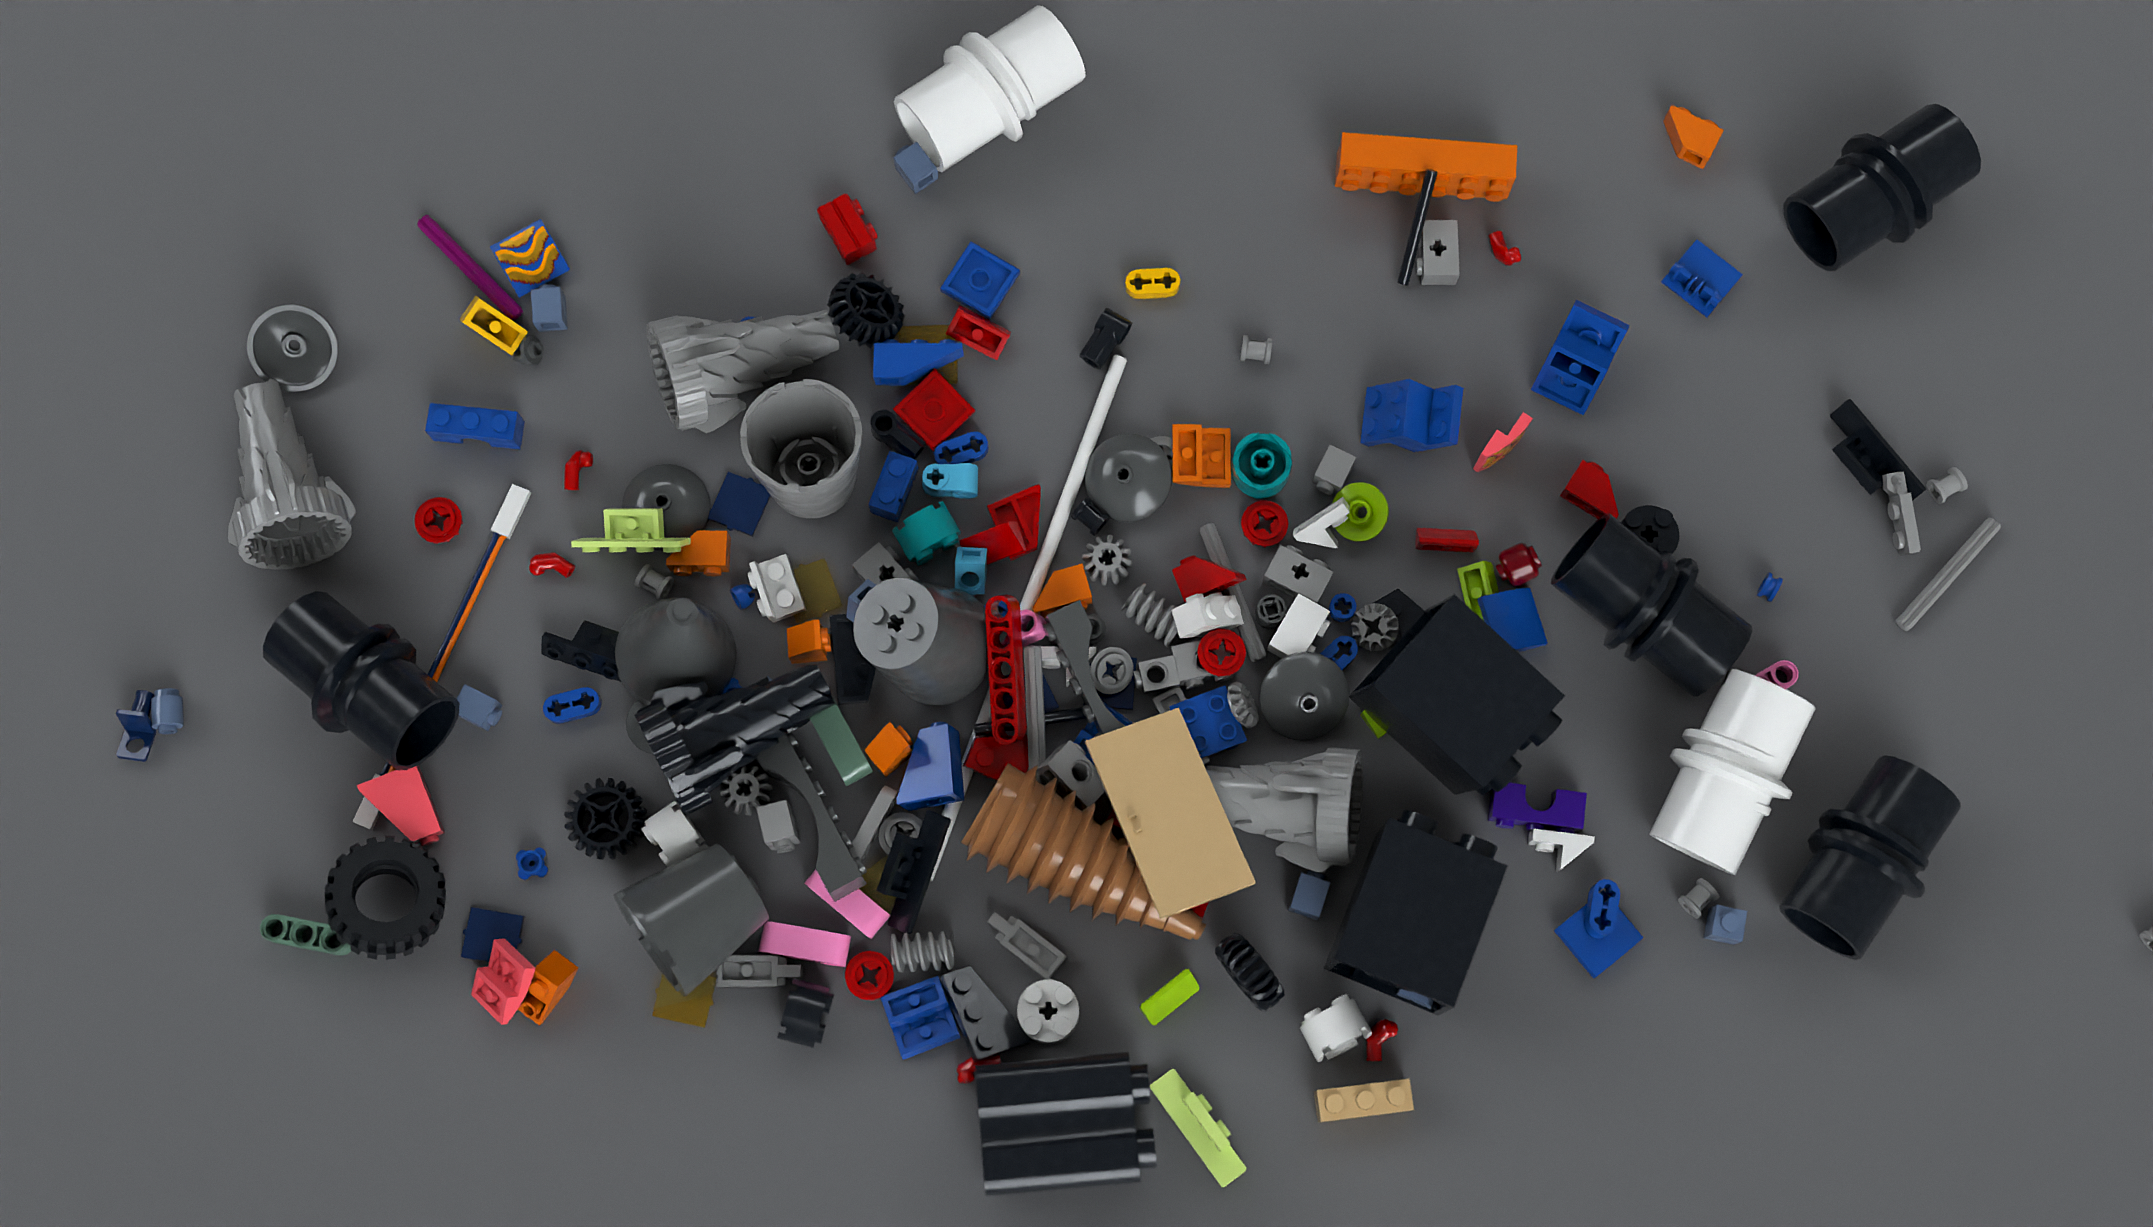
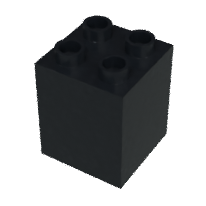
M1455 594L1426 609L1349 696L1358 707L1365 711L1454 795L1476 790L1481 796L1486 794L1491 788L1499 792L1520 771L1522 764L1513 757L1518 749L1522 751L1531 743L1539 746L1553 734L1562 722V719L1553 709L1565 697L1560 690Z
M1404 810L1401 819L1394 820L1389 817L1376 833L1324 969L1438 1016L1455 1007L1508 865L1493 860L1498 848L1496 845L1469 834H1462L1459 842L1451 843L1435 836L1439 825L1438 822L1422 814ZM1398 989L1415 992L1432 999L1431 1009L1396 995Z

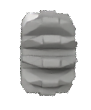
M1108 535L1107 542L1103 543L1102 538L1097 536V546L1088 543L1086 549L1090 553L1082 554V560L1088 562L1083 566L1085 572H1092L1090 580L1093 582L1099 576L1102 577V586H1106L1107 578H1111L1113 584H1118L1117 574L1126 578L1128 572L1125 568L1132 566V560L1126 558L1131 554L1130 548L1121 549L1124 545L1122 539L1113 544V536ZM1108 555V559L1112 556V564L1106 565V562L1102 564V556Z
M747 766L740 768L741 774H737L734 771L731 774L732 780L727 779L722 782L729 788L720 790V795L728 797L724 802L727 808L734 805V814L739 815L744 807L745 814L751 816L752 807L761 806L759 804L760 800L767 803L770 802V797L763 794V792L771 791L772 786L767 783L763 784L768 779L766 773L758 775L759 768L757 766H753L749 773ZM744 784L750 787L751 794L747 797L744 793L740 796L743 792L741 787Z

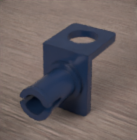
M137 690L131 710L117 709L116 715L125 729L116 755L120 759L145 762L148 759L157 732L156 729L152 728V722L148 717L151 710V698L154 697V694L147 690ZM134 739H141L144 741V746L140 751L132 753L127 750L129 742Z

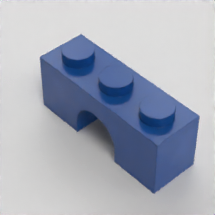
M430 403L425 431L433 441L463 444V439L467 438L485 441L491 447L521 449L525 421L517 411Z

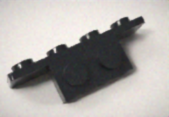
M1851 399L1845 401L1830 414L1833 421L1847 436L1846 439L1832 450L1870 495L1883 486V475L1903 471L1907 492L1911 493L1912 501L1926 490L1925 486Z
M584 620L573 640L548 632H544L542 635V655L621 682L615 660L618 631Z
M927 810L917 838L900 833L895 835L876 891L884 895L896 897L888 925L901 932L911 934L951 822L950 818Z

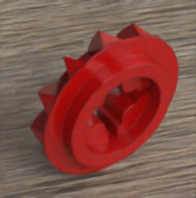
M435 497L425 501L418 508L415 515V528L418 534L425 541L434 544L449 542L455 535H459V529L461 524H463L459 507L452 500L444 497ZM434 511H436L442 518L447 517V519L443 521L444 530L439 528L437 525L431 526L432 523L436 521V515Z
M1268 500L1252 503L1244 511L1241 519L1244 537L1251 541L1253 545L1263 546L1264 548L1277 545L1285 537L1289 525L1284 509L1277 503ZM1259 515L1265 521L1274 519L1269 526L1271 534L1264 528L1254 530L1260 523Z
M1215 629L1208 632L1201 639L1197 650L1199 663L1207 673L1217 677L1234 674L1242 667L1246 657V648L1243 640L1235 632L1228 629ZM1222 641H1224L1225 651L1233 655L1225 656L1224 661L1219 665L1218 656L1212 652L1213 650L1217 651Z
M875 951L861 952L855 955L846 967V985L850 992L859 999L871 1001L884 996L893 985L894 970L892 964L881 953ZM863 964L871 971L881 967L875 975L877 987L869 981L858 984L865 976L864 969L861 967Z

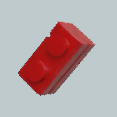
M844 193L833 199L832 202L829 201L818 207L819 219L846 265L852 264L877 249L875 239L878 238V235L871 223L865 225L861 218L864 215V211L857 199L851 201L848 194Z

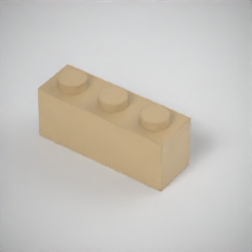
M1410 1079L1314 1091L1318 1123L1414 1110Z

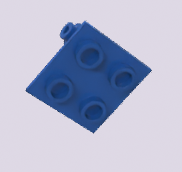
M1697 239L1680 260L1672 266L1661 282L1705 317H1708L1743 274Z
M1225 685L1169 706L1170 710L1179 707L1201 758L1225 749L1227 751L1238 747V744L1247 741L1241 724L1236 720L1227 700L1228 691Z

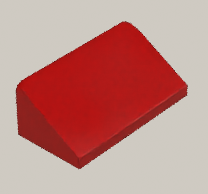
M959 305L945 334L997 361L1011 332Z
M1005 522L959 540L961 547L987 548V565L1026 550L1018 522Z
M1416 529L1415 549L1473 553L1479 545V539L1473 530Z

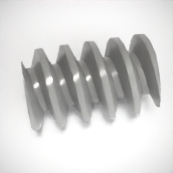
M1143 583L1130 595L1121 611L1128 607L1126 612L1127 618H1132L1137 614L1135 623L1138 626L1147 621L1145 631L1150 633L1156 629L1154 638L1159 640L1166 636L1164 646L1169 647L1179 636L1171 611L1175 606L1172 604L1164 609L1165 598L1163 597L1155 602L1156 591L1153 590L1147 595L1144 594L1147 584Z
M940 931L938 940L934 939L932 932H928L926 941L922 940L920 933H916L913 942L910 941L907 933L903 934L901 942H898L895 934H891L892 964L896 965L898 972L904 971L906 963H908L911 972L916 971L918 963L921 964L923 971H928L930 962L933 963L935 970H940L943 961L948 970L953 969L955 961L953 931L950 940H947L944 931Z

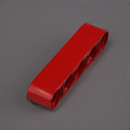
M1005 594L994 596L988 600L985 607L992 734L998 743L1009 745L1025 737L1027 719L1020 605L1014 596ZM1000 601H1004L1008 607V612L1004 617L998 612ZM1002 631L1009 635L1010 640L1007 647L1003 646L999 640ZM1004 661L1011 666L1009 677L1004 676L1001 671V665ZM1005 692L1011 694L1013 698L1011 707H1007L1003 702ZM1007 722L1012 724L1015 730L1012 738L1007 736L1004 730Z

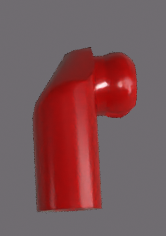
M1496 231L1488 235L1493 254L1498 261L1506 266H1513L1512 263L1521 261L1519 248L1513 247L1508 250L1502 231Z
M578 450L567 461L564 471L565 490H579V471L582 467L592 466L593 454L591 452Z
M554 552L536 554L531 558V564L529 565V571L536 576H540L547 569H554L568 578L575 570V565Z

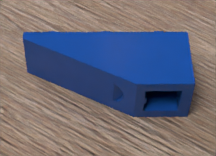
M886 339L882 343H874L873 378L875 385L905 386L929 374L933 369L937 370L963 357V344L957 343L956 340L944 339L940 343H928V341L923 339L911 340L910 343H899V341L894 339Z

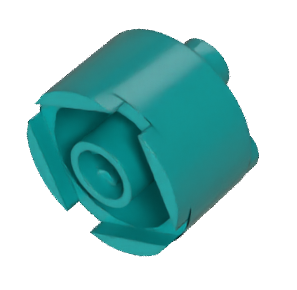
M1259 432L1249 434L1238 443L1233 455L1231 474L1234 483L1243 493L1258 500L1277 494L1284 488L1289 479L1292 468L1291 450L1287 443L1275 434ZM1257 462H1258L1260 465L1263 464V463H1266V464H1267L1266 469H1264L1263 467L1258 468V467L1256 466Z
M943 501L938 502L937 509L933 505H929L903 520L905 527L901 530L897 526L892 529L910 562L915 561L918 566L931 560L933 552L942 547L943 551H947L959 543L958 536L961 534L959 527Z

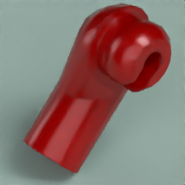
M1388 1019L1378 1021L1371 1028L1372 1035L1366 1039V1061H1382V1044L1389 1037L1397 1035V1024Z
M997 1055L974 1063L972 1057L960 1063L956 1069L958 1082L962 1084L973 1082L975 1065L1001 1063L1000 1056Z

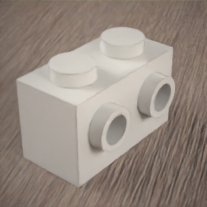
M1221 592L1206 597L1203 596V593L1189 596L1186 598L1187 603L1171 610L1180 638L1204 637L1208 632L1215 629L1231 630L1244 624L1236 596H1223Z
M1298 593L1270 641L1267 650L1280 658L1299 652L1314 653L1316 647L1312 643L1317 635L1323 637L1331 623L1327 620L1330 611Z

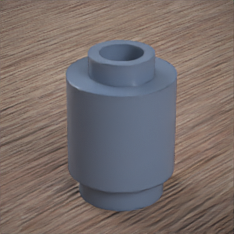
M158 689L154 691V697L151 698L152 728L158 729L160 734L177 733V729L184 726L183 698L179 696L178 689Z

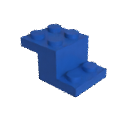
M1576 300L1531 390L1584 415L1630 325Z
M1411 379L1367 387L1360 443L1366 446L1392 443L1412 452L1457 445L1464 388L1458 385H1451L1433 389Z

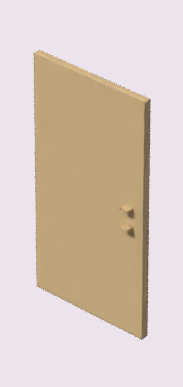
M1179 707L1085 741L1160 920L1256 883Z

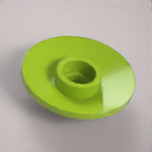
M1355 482L1346 485L1335 495L1332 504L1344 497L1350 506V513L1347 514L1348 519L1335 527L1341 536L1351 541L1361 542L1376 537L1384 529L1389 516V507L1384 494L1377 487L1364 482ZM1361 507H1365L1367 510L1364 518L1358 516V510Z

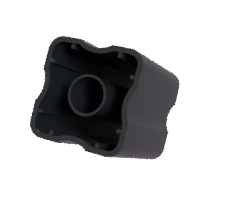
M1129 1052L975 1065L986 1196L1141 1182L1140 1169L1157 1167L1153 1128L1136 1130L1134 1105H1145L1151 1102L1147 1063L1130 1065Z

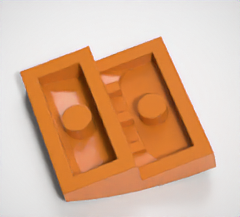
M1172 424V483L1200 487L1230 488V428H1202V424Z

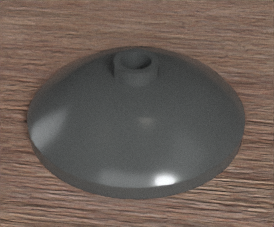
M283 304L265 311L254 322L248 334L247 354L254 371L262 380L267 382L269 379H273L279 383L281 390L299 392L316 387L331 374L338 358V341L332 326L320 313L299 304ZM293 339L298 340L301 345L300 348H292L290 341Z
M1121 434L1101 443L1090 456L1085 471V488L1088 497L1092 500V504L1103 514L1107 513L1111 519L1121 522L1140 521L1154 514L1166 501L1172 486V468L1165 452L1151 439L1137 434ZM1123 470H1128V478L1121 480L1120 473Z
M673 464L656 465L639 473L626 488L622 499V508H663L664 538H690L697 530H704L711 510L708 491L700 478L692 471ZM660 499H668V503L665 506H658ZM654 547V550L663 551V547Z
M1299 652L1282 658L1270 668L1262 681L1259 700L1263 716L1277 733L1293 740H1313L1326 735L1341 722L1349 705L1350 691L1344 673L1334 661L1318 653ZM1306 699H1313V703L1310 706L1303 705Z

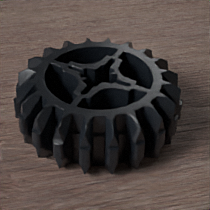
M863 272L859 275L851 273L849 276L840 279L831 290L827 306L830 308L828 315L834 318L832 325L839 326V334L845 333L848 335L849 341L856 340L859 347L866 343L871 349L874 347V343H882L886 339H894L901 331L905 314L903 313L904 305L898 303L900 296L893 295L892 287L887 288L883 284V280H875L873 274L866 277Z
M598 778L595 781L596 788L593 789L587 782L584 784V788L587 791L585 794L579 790L574 792L580 799L577 803L573 800L568 801V805L574 808V811H567L564 813V816L568 819H573V821L566 823L564 827L566 830H575L568 836V839L570 841L578 840L575 846L577 850L581 851L586 847L585 855L588 857L594 855L596 851V856L599 860L604 859L607 851L609 858L613 860L616 859V849L622 855H626L627 849L625 845L627 843L633 848L637 846L632 838L634 835L639 838L643 837L644 833L637 830V827L646 826L644 822L646 820L638 817L645 815L647 810L643 807L636 808L643 802V799L640 796L633 798L636 793L633 787L625 791L626 783L624 781H620L615 787V780L608 778L604 787L603 781ZM602 796L619 797L615 802L611 801L606 806H599L594 802L595 799ZM627 805L629 820L624 830L619 823V817L623 812L622 808ZM588 809L592 814V821L588 826L589 830L585 833L583 816L585 810ZM596 810L608 815L612 819L610 822L615 825V828L602 822L601 816ZM608 831L618 836V838L604 843L592 841L596 836L600 837L604 832Z
M1233 933L1231 936L1224 938L1215 948V954L1221 965L1256 1008L1265 1012L1270 1007L1273 1008L1285 996L1279 979L1261 955L1243 936Z

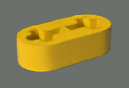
M1172 268L1133 270L1127 275L1125 281L1126 292L1129 296L1136 299L1171 297L1180 288V276ZM1164 277H1169L1170 281L1175 283H1171L1170 288H1165V285L1161 282L1164 281ZM1137 278L1141 279V283H1151L1142 285L1141 290H1136L1135 285H1130L1134 284Z

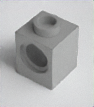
M1329 445L1312 483L1316 484V488L1325 494H1337L1342 489L1356 457Z
M1174 655L1138 662V670L1133 671L1136 688H1142L1144 695L1172 689L1180 685ZM1152 668H1158L1163 672L1164 679L1160 683H1153L1148 679L1147 672Z

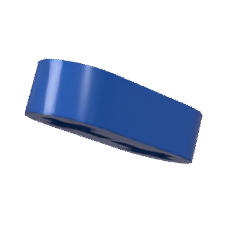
M975 431L942 442L935 449L936 464H959L979 461L988 453V441L985 435ZM976 440L978 444L983 443L980 445L979 452H975L973 449L963 451V449L971 446L970 441ZM945 450H948L950 454L960 451V453L952 456L951 462L947 463L946 459L940 460Z
M1339 636L1320 654L1334 661L1343 671L1355 659L1358 646L1353 638ZM1338 644L1341 646L1348 644L1351 647L1349 657L1346 654H1343L1338 660L1334 657L1339 650Z
M584 687L548 697L544 702L543 712L551 722L560 724L596 714L601 708L602 701L600 695L595 690ZM588 694L591 699H594L590 703L589 709H586L583 705L575 706V703L584 701V695ZM556 702H559L561 706L570 705V708L562 709L561 715L558 717L555 713L550 712L551 709L555 708Z
M1603 879L1595 883L1590 888L1588 894L1584 927L1586 932L1594 938H1603L1609 935L1616 926L1620 890L1618 885L1609 879ZM1605 888L1606 894L1610 895V898L1605 900L1602 905L1603 895L1599 891ZM1602 913L1601 922L1606 924V926L1600 930L1599 924L1595 923L1594 920L1599 918Z

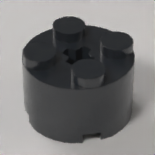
M1652 505L1639 506L1627 513L1621 521L1622 524L1646 543H1648L1647 539L1641 537V535L1645 534L1647 538H1650L1651 541L1648 544L1658 552L1667 550L1673 554L1678 546L1679 528L1673 518V514L1667 509Z
M793 978L792 985L798 987L796 991L790 990L781 1021V1026L786 1027L785 1033L779 1032L777 1039L813 1048L815 1042L821 1044L826 1025L820 1023L823 1012H830L834 994L828 993L830 987Z

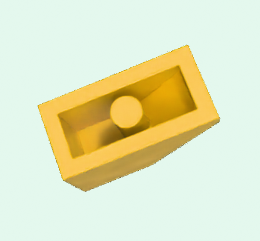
M478 296L473 298L460 317L462 323L510 355H513L528 333L526 329Z

